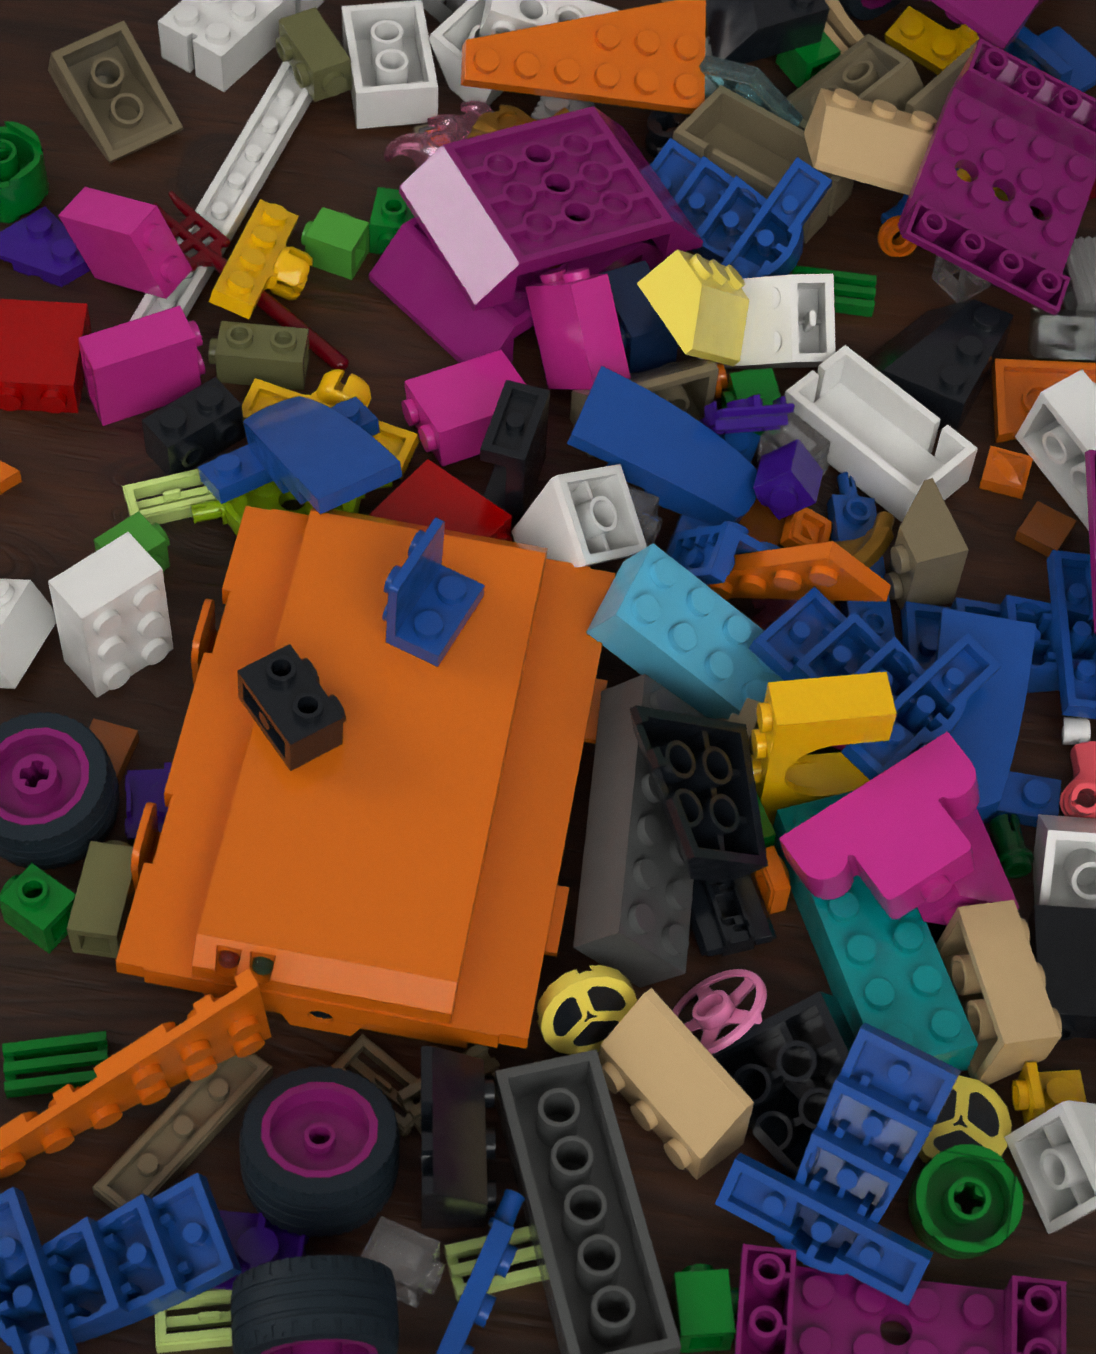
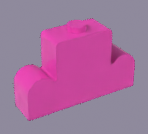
M947 731L781 836L779 840L785 858L806 888L815 897L824 900H832L843 896L850 890L854 882L853 877L858 875L891 919L901 918L924 902H936L951 890L954 883L975 869L971 843L954 820L969 816L978 806L980 797L976 770L970 759Z

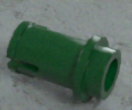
M1002 814L989 822V829L1006 877L1010 879L1020 878L1032 870L1031 864L1034 862V855L1031 850L1026 848L1019 817L1011 814L1010 825L1008 815Z

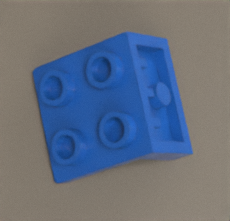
M1023 26L1016 39L1004 49L1009 54L1082 92L1096 85V58L1059 26H1055L1039 36Z
M437 517L434 518L426 532L419 530L416 533L408 550V558L403 566L396 565L389 573L384 585V592L388 594V603L382 619L387 622L386 643L436 667L439 666L484 596L485 588L484 584L442 565L445 521Z
M724 521L721 525H699L696 529L677 531L668 555L703 583L709 585L725 582L726 577L734 567V555L780 549V547L768 542H759L748 535L749 530L743 525Z

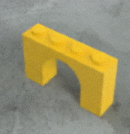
M887 672L768 682L764 702L757 704L758 729H753L751 733L753 751L751 759L756 791L771 824H774L776 813L779 809L854 791L870 781L841 752L825 754L808 753L837 745L889 741L897 713Z

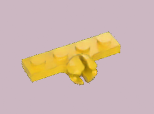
M910 6L907 7L885 33V43L937 75L979 39L978 33L965 24H962L955 30L946 29Z
M260 199L213 288L209 303L250 319L263 291L266 289L284 299L296 300L301 295L300 292L304 289L307 282L310 266H313V258L309 253L293 246H286L299 216L287 211L278 204L268 203Z
M333 369L325 373L317 390L311 395H303L255 378L242 403L243 421L270 405L297 396L312 399L330 408L339 402L357 397L368 407L372 399L370 387L362 378L351 373L344 385L340 381L345 371L341 369ZM378 420L380 433L372 437L400 461L403 476L419 443L418 434Z

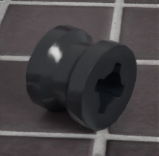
M658 110L653 111L648 116V133L646 134L645 148L652 157L656 158L669 138L673 139L674 131L686 120V116L681 113Z

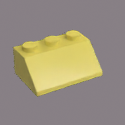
M677 249L637 282L641 291L686 355L729 366H735L740 362L749 299L742 290L745 282L734 267L729 264L727 266L719 264L715 259L707 260L698 253L693 255Z

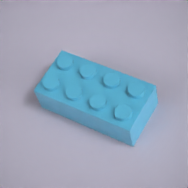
M654 543L622 563L586 631L587 634L596 641L601 642L605 648L639 674L648 675L707 718L729 719L732 713L739 715L746 698L764 702L768 682L784 681L749 649L754 639L764 630Z

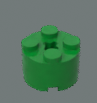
M5 121V126L0 127V222L13 223L19 220L21 215L33 210L43 201L49 192L43 149L38 135L23 124Z
M973 1144L956 1145L935 1155L917 1173L908 1195V1212L916 1236L937 1253L955 1259L979 1257L1002 1244L1016 1229L1023 1211V1191L1017 1176L1015 1177L1010 1167L999 1154L986 1147ZM963 1190L968 1192V1201L976 1203V1207L966 1214L961 1212V1205L954 1202V1198Z

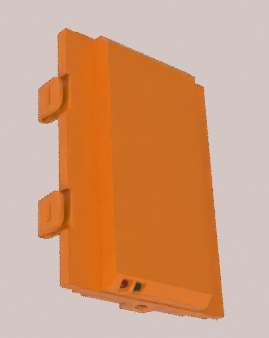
M245 506L222 587V604L226 605L219 630L217 632L215 629V601L208 598L204 600L195 630L191 650L194 688L164 790L165 807H168L163 828L160 833L158 831L157 804L147 802L135 838L131 857V874L135 895L116 958L117 972L144 977V982L200 992L204 993L205 996L211 994L215 999L221 998L237 988L234 977L250 968L259 985L265 1011L282 1014L290 1025L352 1036L359 1029L465 1049H467L468 1043L498 1048V1044L526 1049L544 955L557 957L570 887L557 884L584 742L596 744L601 691L606 690L608 680L596 678L602 643L596 641L586 631L610 588L616 573L591 569L590 566L574 567L569 562L547 559L548 548L444 530L442 565L484 584L485 588L484 596L439 666L436 667L386 643L387 622L382 619L384 609L388 603V594L384 592V585L389 573L394 566H403L408 558V550L414 536L419 530L426 532L429 526L331 509L320 515L313 507L310 510V514L305 515L272 508L267 510ZM289 644L301 660L307 658L311 661L318 673L319 685L327 696L333 694L337 697L346 714V721L343 722V744L292 771L288 769L238 698L237 670Z

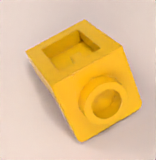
M1025 1062L1018 1079L1012 1082L1013 1105L1016 1111H1022L1024 1125L1061 1102L1071 1100L1087 1103L1080 1070L1038 1072L1036 1062Z

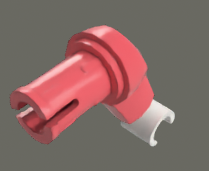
M1064 717L1062 744L1074 745L1070 751L1073 779L1061 793V811L1064 816L1096 819V741H1090L1091 724L1087 718Z

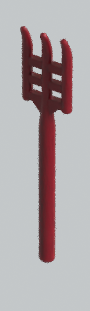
M170 191L168 195L178 210L187 217L180 223L167 214L158 203L154 202L153 205H157L175 239L180 237L184 240L179 246L192 268L191 272L196 271L198 266L214 267L221 275L228 261L222 257L221 249L227 248L230 245V239L181 200L174 191ZM197 225L200 228V230H198L196 233L192 234L188 231L193 226ZM210 236L214 241L206 246L202 241ZM191 249H195L198 253L190 258L186 255ZM263 291L257 303L259 308L281 326L308 329L309 349L333 369L345 371L348 368L349 360L267 291Z

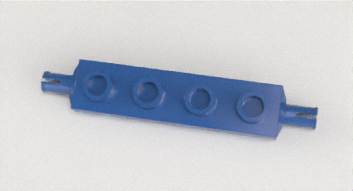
M848 472L841 473L837 476L839 495L832 494L826 504L828 519L832 521L831 541L834 542L854 540L865 536L867 531L873 528L877 516L875 499L859 496L853 477L850 475L848 478ZM883 555L869 568L882 579H884L886 574ZM889 595L887 602L840 601L841 613L846 618L855 611L885 643L895 636Z
M509 1189L504 1190V1195L494 1217L489 1219L488 1225L491 1227L436 1354H473L475 1347L466 1344L473 1324L484 1328L497 1298L487 1293L495 1274L506 1277L518 1250V1247L509 1244V1241L515 1229L513 1225L522 1203L525 1201V1197L520 1193Z

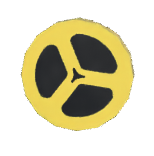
M604 965L590 966L592 971H585L579 974L577 969L563 974L547 987L538 1001L537 1013L539 1017L537 1023L545 1042L556 1052L572 1055L597 1049V1052L600 1051L602 1042L637 1002L635 991L630 981L619 970Z
M959 1075L918 1156L926 1164L935 1155L948 1148L961 1144H973L991 1149L1002 1157L1008 1147L1004 1137L1010 1134L1012 1129L1006 1104L995 1090L983 1082Z

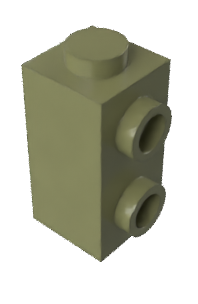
M316 7L278 19L279 37L275 39L278 55L283 62H289L293 68V74L298 86L301 89L306 88L314 102L352 89L351 59Z
M221 321L218 338H211L209 364L216 365L217 379L221 383L252 385L254 379L257 378L286 389L304 390L310 359L309 331L306 328Z
M111 840L106 843L90 841L67 925V933L73 952L117 958L135 895L131 874L133 847L130 844L118 840Z

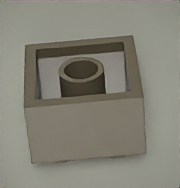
M933 478L924 480L899 526L895 546L891 548V561L888 573L884 575V580L891 585L889 598L896 600L900 611L906 601L936 606L953 603L969 551Z

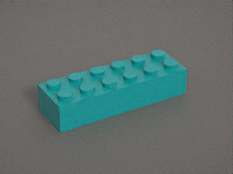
M852 791L777 810L773 826L776 833L773 846H775L778 855L788 869L792 894L832 994L837 998L855 1038L860 1027L866 1022L961 1070V1072L968 1070L978 1043L928 925L922 920L918 908L913 909L899 919H891L858 875L853 877L854 882L850 890L843 896L832 900L815 897L806 888L785 858L779 838Z

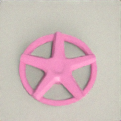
M745 969L727 970L712 975L698 983L679 1000L672 1010L678 1017L687 1003L696 995L698 996L699 1000L692 1010L694 1019L684 1023V1025L693 1034L703 1030L700 1042L711 1054H714L733 1044L753 1025L761 1024V1013L766 1003L767 989L761 977L752 971ZM744 977L741 985L729 995L723 990L712 991L709 987L724 979ZM756 988V998L751 1010L737 1009L736 1007ZM739 1024L733 1031L716 1041L720 1031L725 1026Z

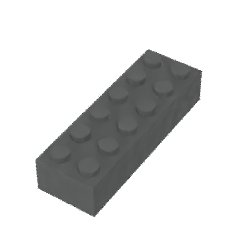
M646 674L601 691L573 945L574 949L599 964L619 970L631 983L639 988L686 974L694 879H690L634 734L630 708L638 705L706 717Z
M597 1049L495 1071V1104L518 1192L525 1197L522 1208L529 1228L532 1246L534 1247L535 1258L541 1274V1281L560 1354H680V1340Z

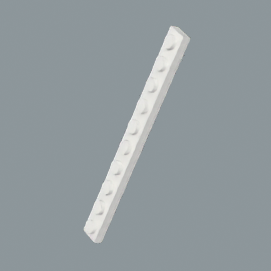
M288 61L283 62L195 210L229 238L230 241L313 100L306 88L301 89L298 86L293 74V68ZM195 225L188 231L194 234L200 228ZM209 236L202 242L207 246L214 240ZM179 237L177 243L180 244L184 240ZM226 248L221 249L222 255L224 254ZM191 249L186 255L191 258L198 252L195 249ZM198 266L197 270L190 272L167 299L146 293L130 321L179 305L187 317L215 268Z

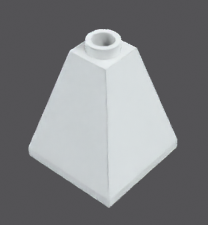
M621 464L559 474L552 477L512 530L514 542L548 548L547 559L569 562L574 567H584L631 557L647 547Z
M1071 1100L1061 1102L1004 1137L1048 1234L1056 1232L1096 1210V1104Z

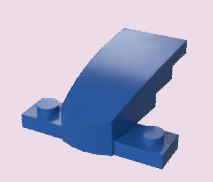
M669 138L650 165L703 240L701 248L691 251L700 254L710 261L715 259L719 264L731 265L743 279L788 275L796 267L803 252V225L832 186L830 178L797 157L766 199L737 175L733 178L705 156L702 158L698 157L672 138Z
M601 366L567 444L606 461V466L621 464L626 482L644 489L640 499L680 514L665 551L666 554L669 553L677 531L696 529L699 525H721L724 521L738 523L756 500L753 487L757 469L751 464V461L760 441V435L753 432L717 435L691 415L657 394Z
M301 396L270 405L243 421L248 445L228 454L220 455L216 459L198 467L201 482L221 504L274 481L283 494L290 491L300 504L308 501L320 515L403 477L400 461L372 437L380 433L378 418L357 397L339 402L331 408Z
M1052 550L1046 560L1051 603L1007 594L1000 605L957 597L951 607L906 601L901 610L903 646L927 670L936 658L939 620L943 608L1035 623L1034 649L1027 693L1059 690L1062 715L1096 719V634L1094 633L1090 554Z
M815 586L755 638L749 647L760 660L784 681L887 672L897 713L889 741L847 744L841 751L869 780L947 731L952 735L962 717L967 704L966 701L1002 666L980 643L966 632L938 660L925 670L895 636L885 643L855 611L846 618Z
M943 608L939 620L935 661L968 632L1002 664L1000 669L966 701L967 704L962 717L951 735L970 759L976 770L980 797L976 809H978L983 823H989L993 818L1002 814H1007L1008 821L1011 823L1010 816L1015 814L1019 817L1021 825L1037 827L1038 814L1059 815L1061 780L1010 771L1027 695L1036 624Z
M864 1022L859 1029L844 1066L833 1084L817 1127L811 1134L796 1179L793 1180L740 1152L732 1164L715 1205L774 1235L775 1240L784 1249L797 1250L796 1259L803 1264L826 1273L845 1275L846 1273L908 1306L934 1253L878 1223L921 1151L961 1070Z
M198 1172L153 1198L142 1193L98 1221L87 1216L44 1245H41L24 1192L11 1187L0 1194V1337L7 1346L12 1348L13 1354H79L76 1343L110 1333L148 1318L242 1273L207 1178Z

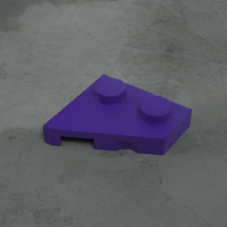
M45 206L0 231V259L12 263L13 271L28 276H38L43 281L59 287H63L91 271L65 226Z

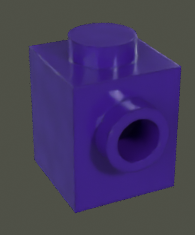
M796 439L761 456L753 489L759 502L763 506L768 507L776 518L780 520L816 503L823 470L802 442Z

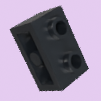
M216 377L142 419L146 453L167 476L189 471L245 438L242 404Z
M290 644L237 670L238 698L290 771L343 744V722L346 721V714L340 701L333 694L327 696L319 685V676L311 661L307 658L301 660Z

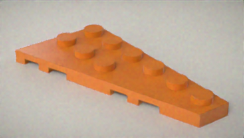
M673 0L467 39L462 46L461 86L691 115L705 101L706 0Z
M250 968L234 977L238 987L225 996L214 999L213 995L207 994L193 1003L194 1009L187 1015L186 1021L179 1025L175 1022L162 1023L95 1066L93 1069L97 1078L83 1087L74 1088L72 1084H67L53 1093L54 1099L48 1104V1109L40 1114L36 1111L22 1113L0 1127V1178L17 1173L26 1165V1160L44 1151L47 1154L63 1150L75 1140L74 1136L92 1127L94 1129H103L114 1124L123 1116V1111L139 1103L150 1105L162 1100L170 1093L171 1087L187 1079L198 1081L208 1077L217 1070V1064L235 1055L238 1058H243L260 1050L264 1046L265 1040L271 1038L272 1035L260 988Z

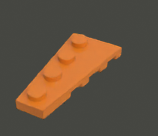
M995 359L992 365L995 443L1016 440L1015 435L1041 391L1083 369L1092 382L1096 383V363Z
M834 541L734 555V567L726 577L725 582L707 585L725 600L730 598L800 600L815 586L828 600L887 602L891 587L888 582Z

